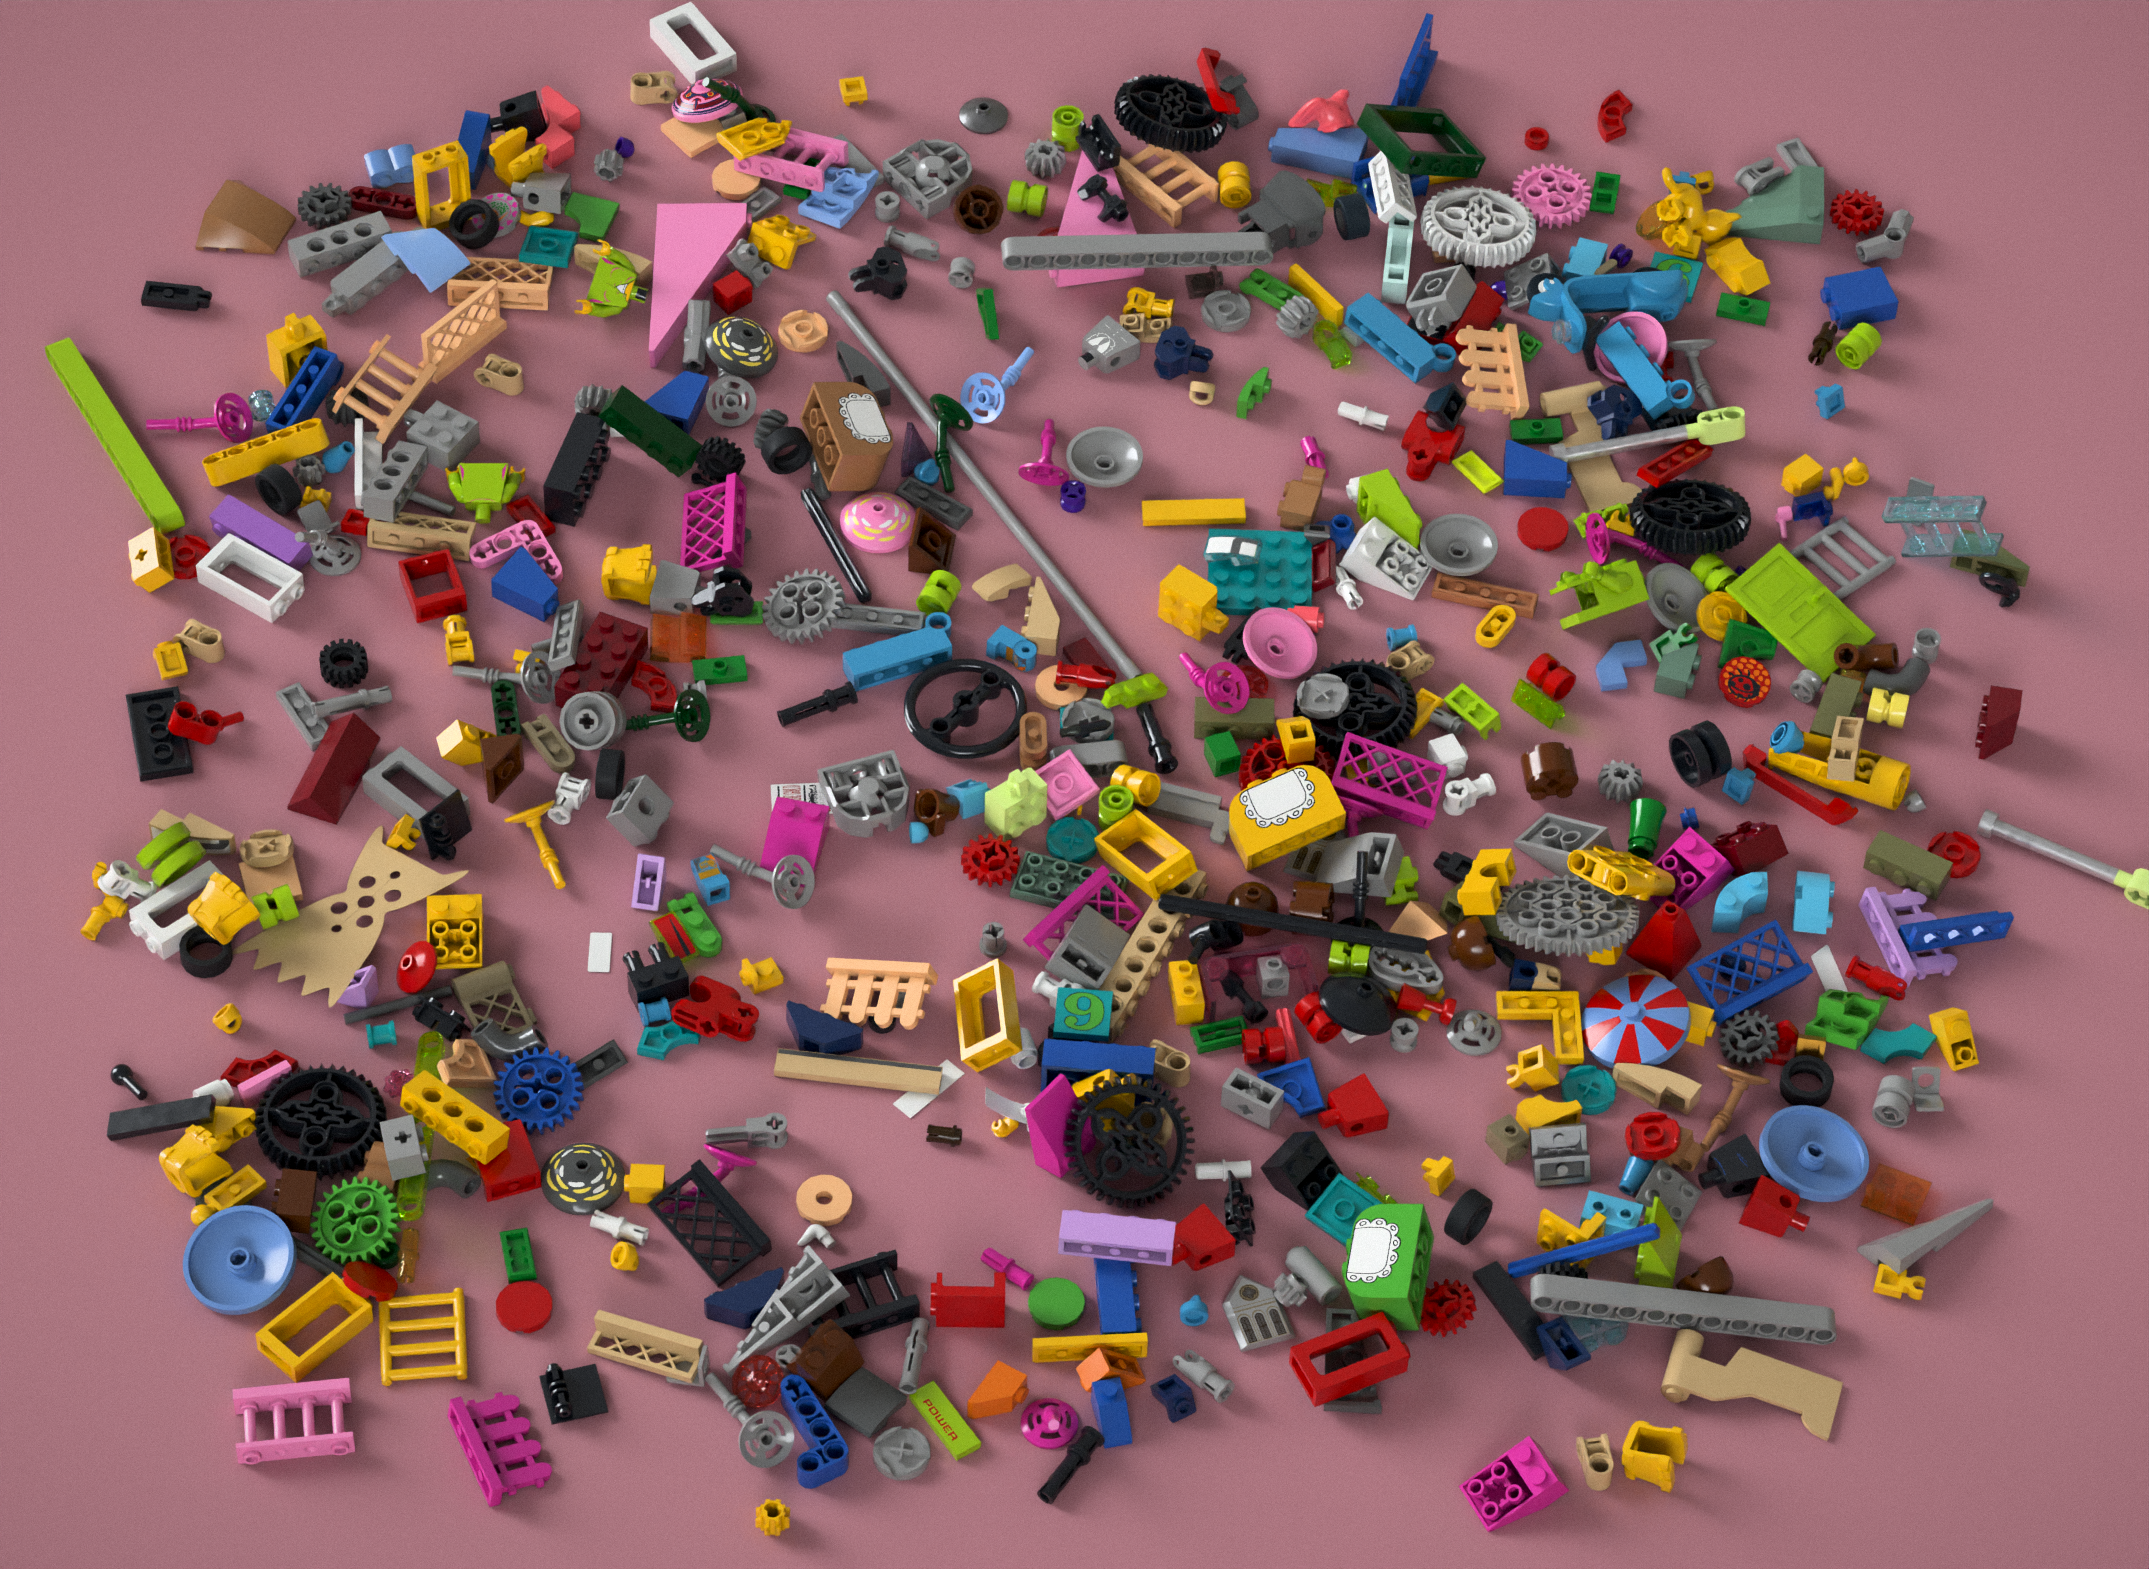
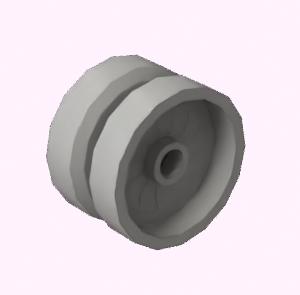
M594 691L579 693L567 700L561 710L559 722L561 732L568 743L577 749L589 751L609 748L617 743L625 732L627 717L625 708L619 699L610 693Z

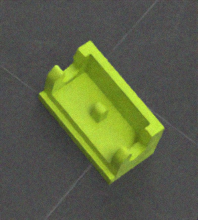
M1463 682L1444 698L1447 708L1452 712H1457L1477 729L1484 740L1488 739L1487 734L1491 728L1496 733L1501 729L1499 713Z

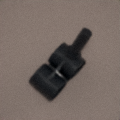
M1212 919L1193 927L1189 932V939L1194 948L1188 957V961L1191 964H1197L1204 951L1209 947L1214 952L1220 953L1240 945L1244 939L1240 925L1236 922Z

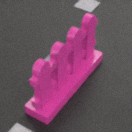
M502 1392L495 1393L494 1399L476 1403L474 1399L467 1401V1406H465L461 1396L450 1399L447 1415L489 1507L500 1505L502 1493L504 1492L511 1496L515 1495L519 1488L534 1484L536 1488L544 1487L545 1481L550 1479L552 1468L548 1463L541 1462L536 1464L534 1461L540 1455L541 1444L536 1440L525 1441L523 1436L529 1433L530 1421L525 1417L514 1418L512 1415L519 1409V1398L511 1394L503 1396ZM502 1416L505 1420L488 1426L485 1423L486 1420ZM514 1439L516 1443L497 1448L495 1445L496 1443ZM525 1462L526 1467L508 1471L506 1466Z

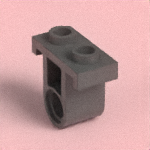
M1243 73L1236 77L1229 75L1220 82L1221 86H1219L1221 91L1234 95L1236 107L1240 108L1239 114H1227L1226 117L1228 124L1235 130L1246 126L1259 117L1257 106L1243 86L1247 82Z

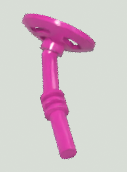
M225 393L217 399L214 407V417L192 419L191 416H188V419L186 417H182V419L176 417V419L146 420L147 430L176 429L177 432H180L182 429L183 432H186V429L191 432L192 429L218 427L220 433L233 443L246 441L250 437L253 428L252 414L247 403L235 393ZM225 400L235 403L236 407L232 404H225ZM240 414H242L244 421L243 430L239 428ZM228 434H235L237 437H232Z
M1047 419L1044 422V430L1041 433V444L1043 445L1041 459L1038 462L1024 464L1018 470L1020 477L1039 485L1058 486L1069 481L1068 472L1053 465L1051 460L1052 449L1056 443V433L1052 419Z
M1591 513L1588 516L1586 539L1590 554L1596 563H1606L1609 558L1611 544L1617 542L1639 550V554L1644 553V557L1649 556V560L1654 559L1661 564L1673 563L1683 567V564L1656 550L1655 547L1647 546V542H1642L1639 539L1608 529L1603 518L1598 513ZM1598 520L1600 525L1595 528V523Z
M1188 653L1180 654L1179 660L1188 670L1190 679L1197 687L1204 689L1207 701L1215 710L1223 714H1234L1245 707L1249 698V685L1244 673L1236 665L1229 662H1219L1212 665L1205 673L1201 667L1195 664ZM1217 670H1226L1231 675L1229 678L1225 676L1218 677ZM1236 682H1238L1240 687L1239 699L1236 698L1238 693ZM1218 701L1222 703L1229 702L1232 707L1224 708L1217 703Z
M1338 796L1344 810L1347 812L1349 838L1359 835L1358 822H1361L1362 817L1377 818L1383 816V812L1375 807Z
M704 1143L703 1147L707 1152L719 1160L717 1166L720 1168L713 1174L719 1182L724 1180L730 1171L734 1170L735 1166L751 1167L757 1164L756 1161L740 1154ZM693 1187L692 1190H688L687 1193L682 1195L697 1197L698 1187ZM676 1201L661 1209V1212L674 1214ZM680 1201L679 1212L687 1207L689 1209L693 1208L696 1202Z
M1044 1398L1031 1403L1024 1410L1021 1416V1431L1031 1444L1043 1449H1056L1067 1445L1073 1440L1078 1431V1417L1074 1409L1064 1401ZM1045 1404L1058 1405V1407L1050 1405L1045 1408H1041L1040 1406ZM1065 1413H1068L1071 1418V1426L1069 1429L1066 1428L1067 1417ZM1030 1414H1033L1032 1424L1034 1429L1032 1430L1028 1425V1418ZM1041 1416V1424L1038 1425L1037 1417ZM1043 1432H1058L1060 1437L1055 1439H1045L1041 1438V1435Z

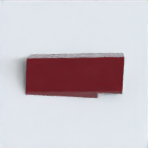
M355 713L332 721L287 806L288 810L337 825L359 787L362 776L370 767L369 759L380 742V736Z

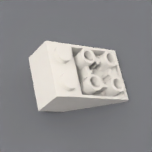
M1373 517L1358 531L1339 563L1340 566L1358 580L1410 600L1415 599L1433 568L1424 559L1420 551L1376 517Z

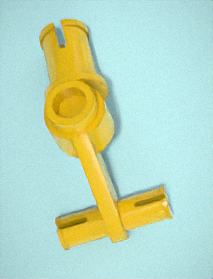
M97 862L92 872L93 885L97 889H100L98 886L99 877L108 872L106 870L107 865L104 862ZM103 892L106 896L103 903L92 907L90 911L91 916L80 930V933L85 938L94 941L103 925L109 922L110 919L117 917L122 919L129 907V904L125 903L123 898L110 896Z

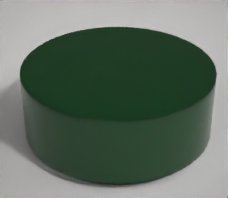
M388 1241L386 1245L390 1249L389 1252L381 1249L379 1251L381 1259H377L374 1255L372 1256L373 1263L382 1269H391L397 1266L401 1259L399 1246L395 1242Z

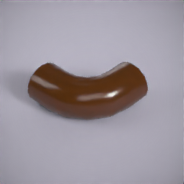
M1843 643L1834 651V661L1837 666L1847 670L1896 669L1899 665V653L1895 643L1868 645Z

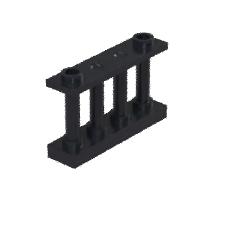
M896 1249L889 1252H879L873 1257L830 1270L843 1287L855 1283L866 1306V1310L854 1314L850 1313L845 1300L835 1306L840 1318L833 1321L853 1340L911 1322L913 1319L920 1317V1302L916 1294L904 1296L893 1271L897 1270ZM882 1275L893 1301L877 1305L866 1279ZM821 1316L811 1322L813 1327L808 1328V1339L824 1323Z

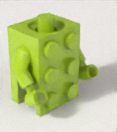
M1626 558L1600 567L1595 562L1589 561L1584 563L1582 574L1565 571L1561 573L1560 581L1556 582L1557 587L1549 590L1550 595L1573 588L1577 595L1582 611L1559 620L1563 630L1650 599L1644 584V576L1639 570L1637 561L1633 560L1627 563Z

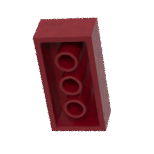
M599 612L578 646L576 663L565 667L554 685L555 705L563 708L567 700L574 695L594 691L610 693L618 699L634 673L637 660L641 661L649 648L648 628Z

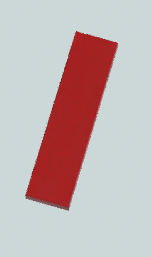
M1697 438L1686 440L1640 467L1636 476L1658 488L1711 457L1714 449L1709 445L1700 443Z

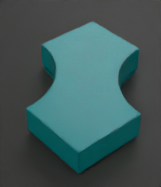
M673 1020L663 1026L645 1027L637 1047V1055L664 1060L672 1049L680 1045L698 1044L701 1034L679 1026Z
M1914 1023L1908 1028L1896 1032L1875 1028L1861 1045L1860 1051L1883 1064L1899 1056H1911L1920 1060L1935 1043L1937 1036Z

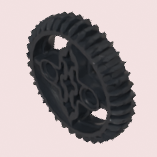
M1149 74L1148 77L1141 75L1140 78L1128 79L1120 87L1114 101V114L1119 124L1124 126V130L1130 131L1131 136H1137V140H1143L1146 144H1152L1155 148L1160 147L1163 150L1169 149L1172 152L1180 151L1181 153H1184V151L1193 153V151L1201 152V150L1207 151L1208 148H1214V145L1219 143L1227 127V114L1212 109L1207 91H1204L1203 87L1195 86V83L1191 84L1186 80L1178 79V77L1171 78L1169 75L1164 77L1160 74L1157 76Z
M1676 478L1675 481H1668L1658 488L1649 485L1648 488H1644L1642 492L1637 493V496L1633 498V503H1631L1629 521L1631 522L1630 525L1634 528L1636 537L1640 538L1642 542H1647V546H1655L1656 550L1663 549L1665 553L1669 551L1674 552V555L1681 553L1684 556L1686 554H1693L1694 556L1702 554L1705 556L1706 553L1714 555L1717 551L1724 552L1725 549H1732L1733 546H1737L1739 542L1744 541V538L1748 535L1749 526H1751V512L1745 497L1740 496L1739 492H1733L1732 488H1725L1723 484L1717 485L1716 482L1709 483L1706 480H1688L1687 478L1685 480H1678Z
M1352 658L1350 662H1344L1342 659L1340 664L1337 665L1331 662L1329 668L1322 666L1321 672H1313V675L1325 673L1336 675L1349 687L1350 702L1347 708L1338 716L1330 719H1317L1324 726L1336 727L1337 737L1323 732L1311 722L1316 739L1315 747L1322 745L1324 753L1329 752L1330 757L1334 756L1336 761H1338L1347 732L1397 749L1398 743H1404L1405 737L1410 736L1411 729H1414L1417 718L1416 695L1411 683H1408L1406 676H1402L1400 670L1394 671L1392 665L1385 667L1383 661L1376 664L1374 659L1370 662H1365L1364 658L1361 661H1355ZM1374 684L1390 690L1397 696L1401 704L1393 701L1387 694L1375 693ZM1296 694V699H1294L1293 717L1303 716L1310 719L1309 716L1300 710ZM1368 729L1383 730L1377 734L1365 737ZM1349 743L1348 749L1353 758L1364 753L1359 744Z
M321 1063L317 1069H314L310 1064L306 1071L299 1067L297 1074L289 1071L287 1079L279 1077L278 1084L271 1083L270 1091H265L264 1099H260L254 1123L258 1145L262 1148L265 1157L268 1156L271 1164L276 1163L279 1170L285 1168L317 1172L320 1181L326 1175L332 1180L334 1174L337 1173L343 1177L345 1170L354 1173L355 1165L363 1167L365 1152L371 1150L374 1141L383 1142L380 1122L387 1120L384 1099L382 1095H379L377 1087H373L371 1080L366 1081L363 1074L357 1076L354 1069L347 1073L344 1065L337 1070L333 1064L330 1068H325ZM312 1089L309 1101H287L301 1092ZM341 1090L358 1097L368 1107L370 1118H364L355 1107L343 1105ZM272 1125L278 1126L283 1134L288 1137L300 1138L299 1150L301 1154L295 1153L280 1144L273 1134ZM334 1142L355 1143L342 1152L330 1155Z
M1124 1076L1122 1085L1120 1078L1114 1077L1113 1087L1108 1080H1104V1090L1099 1085H1094L1093 1091L1096 1094L1095 1096L1091 1092L1086 1091L1084 1096L1088 1102L1086 1103L1081 1099L1077 1100L1076 1103L1082 1108L1081 1111L1071 1109L1070 1113L1077 1118L1076 1120L1067 1119L1066 1121L1068 1125L1073 1126V1130H1064V1135L1071 1136V1141H1064L1063 1146H1071L1072 1152H1066L1064 1156L1074 1158V1161L1069 1162L1067 1166L1068 1168L1077 1166L1078 1170L1072 1176L1073 1178L1083 1176V1179L1078 1184L1080 1187H1084L1088 1183L1090 1184L1086 1192L1088 1195H1092L1097 1190V1201H1101L1107 1195L1106 1205H1112L1115 1198L1117 1208H1122L1125 1200L1128 1208H1134L1135 1200L1139 1207H1144L1145 1198L1149 1204H1155L1154 1194L1159 1199H1164L1165 1194L1162 1189L1172 1193L1174 1189L1170 1182L1172 1181L1174 1184L1180 1185L1181 1180L1176 1176L1177 1173L1187 1175V1171L1181 1168L1182 1164L1191 1165L1192 1163L1190 1159L1185 1158V1154H1194L1193 1149H1187V1143H1194L1195 1139L1187 1138L1186 1133L1193 1132L1194 1130L1193 1127L1185 1128L1184 1123L1191 1120L1190 1117L1185 1116L1181 1118L1180 1116L1186 1108L1184 1106L1177 1109L1174 1107L1179 1102V1098L1174 1097L1169 1101L1168 1098L1171 1095L1169 1089L1160 1094L1162 1084L1157 1083L1151 1089V1079H1146L1142 1086L1141 1077H1135L1132 1084L1131 1077ZM1122 1093H1136L1154 1100V1104L1143 1103L1137 1105L1127 1117H1124L1113 1108H1103L1098 1111L1095 1109L1103 1100ZM1161 1108H1164L1170 1116L1177 1137L1176 1153L1170 1168H1167L1166 1151L1153 1140L1163 1125ZM1144 1112L1149 1113L1152 1117V1124L1148 1128L1143 1127L1140 1122V1117ZM1088 1116H1091L1090 1127L1092 1133L1105 1144L1095 1159L1097 1177L1087 1167L1081 1149L1082 1130ZM1102 1119H1111L1110 1126L1113 1130H1103L1105 1124L1102 1122ZM1121 1125H1132L1134 1130H1126ZM1124 1137H1133L1131 1142L1134 1144V1147H1125L1127 1142L1124 1140ZM1154 1154L1153 1160L1156 1162V1165H1147L1148 1159L1146 1155ZM1124 1155H1133L1136 1159L1126 1160ZM1110 1156L1115 1157L1118 1162V1167L1114 1172H1110L1106 1168V1160ZM1131 1167L1145 1176L1163 1175L1152 1186L1137 1191L1116 1190L1104 1184V1180L1116 1181L1121 1179Z

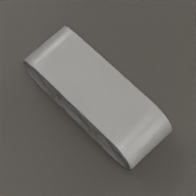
M1119 740L1063 745L1053 748L1049 753L1050 761L1071 749L1091 778L1112 776L1119 766L1123 764L1129 765L1125 745Z

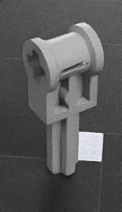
M770 1113L765 1117L747 1118L746 1126L707 1129L705 1133L706 1142L711 1145L747 1142L748 1148L768 1147L779 1149L785 1146L788 1140V1135L785 1131L787 1129V1119L780 1113Z

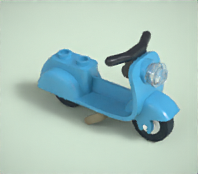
M1609 259L1596 269L1594 275L1565 280L1563 277L1552 273L1537 274L1530 280L1527 287V299L1530 302L1528 314L1542 321L1554 322L1552 326L1553 340H1556L1559 345L1564 344L1572 354L1578 353L1582 349L1588 370L1595 371L1597 363L1594 349L1597 338L1610 319L1607 315H1603L1596 322L1594 318L1590 316L1584 317L1583 314L1624 311L1625 313L1643 312L1651 315L1658 322L1671 321L1683 309L1688 293L1687 280L1683 279V272L1681 270L1662 271L1654 267H1642L1632 273L1607 274L1617 266L1615 259Z

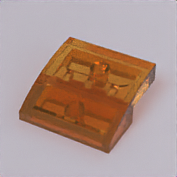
M681 612L679 618L653 613L650 622V660L668 663L692 662V660L705 659L707 616Z

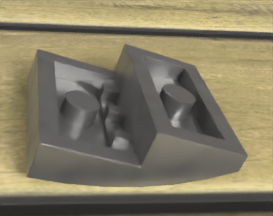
M1585 1123L1529 1127L1532 1169L1536 1187L1591 1182L1590 1154L1587 1152Z

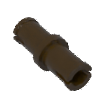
M1824 322L1819 335L1814 338L1813 348L1808 356L1811 364L1816 357L1815 365H1822L1827 352L1832 349L1833 338L1838 331L1835 323L1830 330L1831 322Z

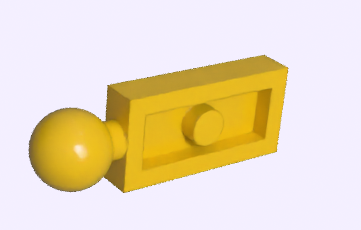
M249 1164L204 1195L207 1205L200 1204L193 1208L191 1211L192 1222L196 1226H200L207 1218L221 1210L244 1205L267 1188L266 1181Z

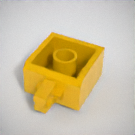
M295 313L285 316V326L266 335L270 370L285 388L289 387L314 346L328 351L325 332L311 314L301 319H298Z
M1180 564L1160 582L1158 617L1164 622L1172 624L1182 630L1184 634L1192 636L1198 641H1201L1210 631L1218 634L1222 633L1229 625V618L1217 609V586Z

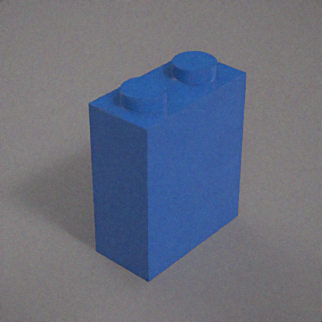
M1881 266L1826 277L1823 289L1820 290L1821 300L1827 304L1830 318L1836 322L1839 330L1853 328L1862 322L1872 324L1896 318L1899 301Z

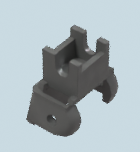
M1286 170L1279 171L1260 190L1259 202L1238 213V222L1240 224L1251 220L1247 226L1238 232H1265L1269 234L1273 254L1286 246L1289 249L1294 248V246L1298 249L1301 246L1311 245L1323 234L1325 204L1322 198L1303 178ZM1295 228V238L1290 240V229Z

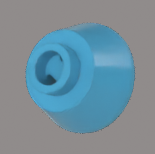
M1793 721L1782 722L1773 731L1770 738V746L1777 754L1785 752L1797 754L1804 746L1803 734Z

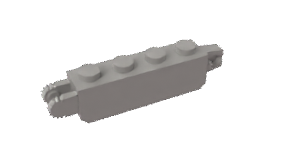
M420 226L414 228V230L425 229V228H422V227H420ZM381 241L331 280L332 293L322 303V311L332 318L344 311L351 315L364 307L373 297L382 293L387 286L397 281L409 269L398 254L394 256L385 242Z

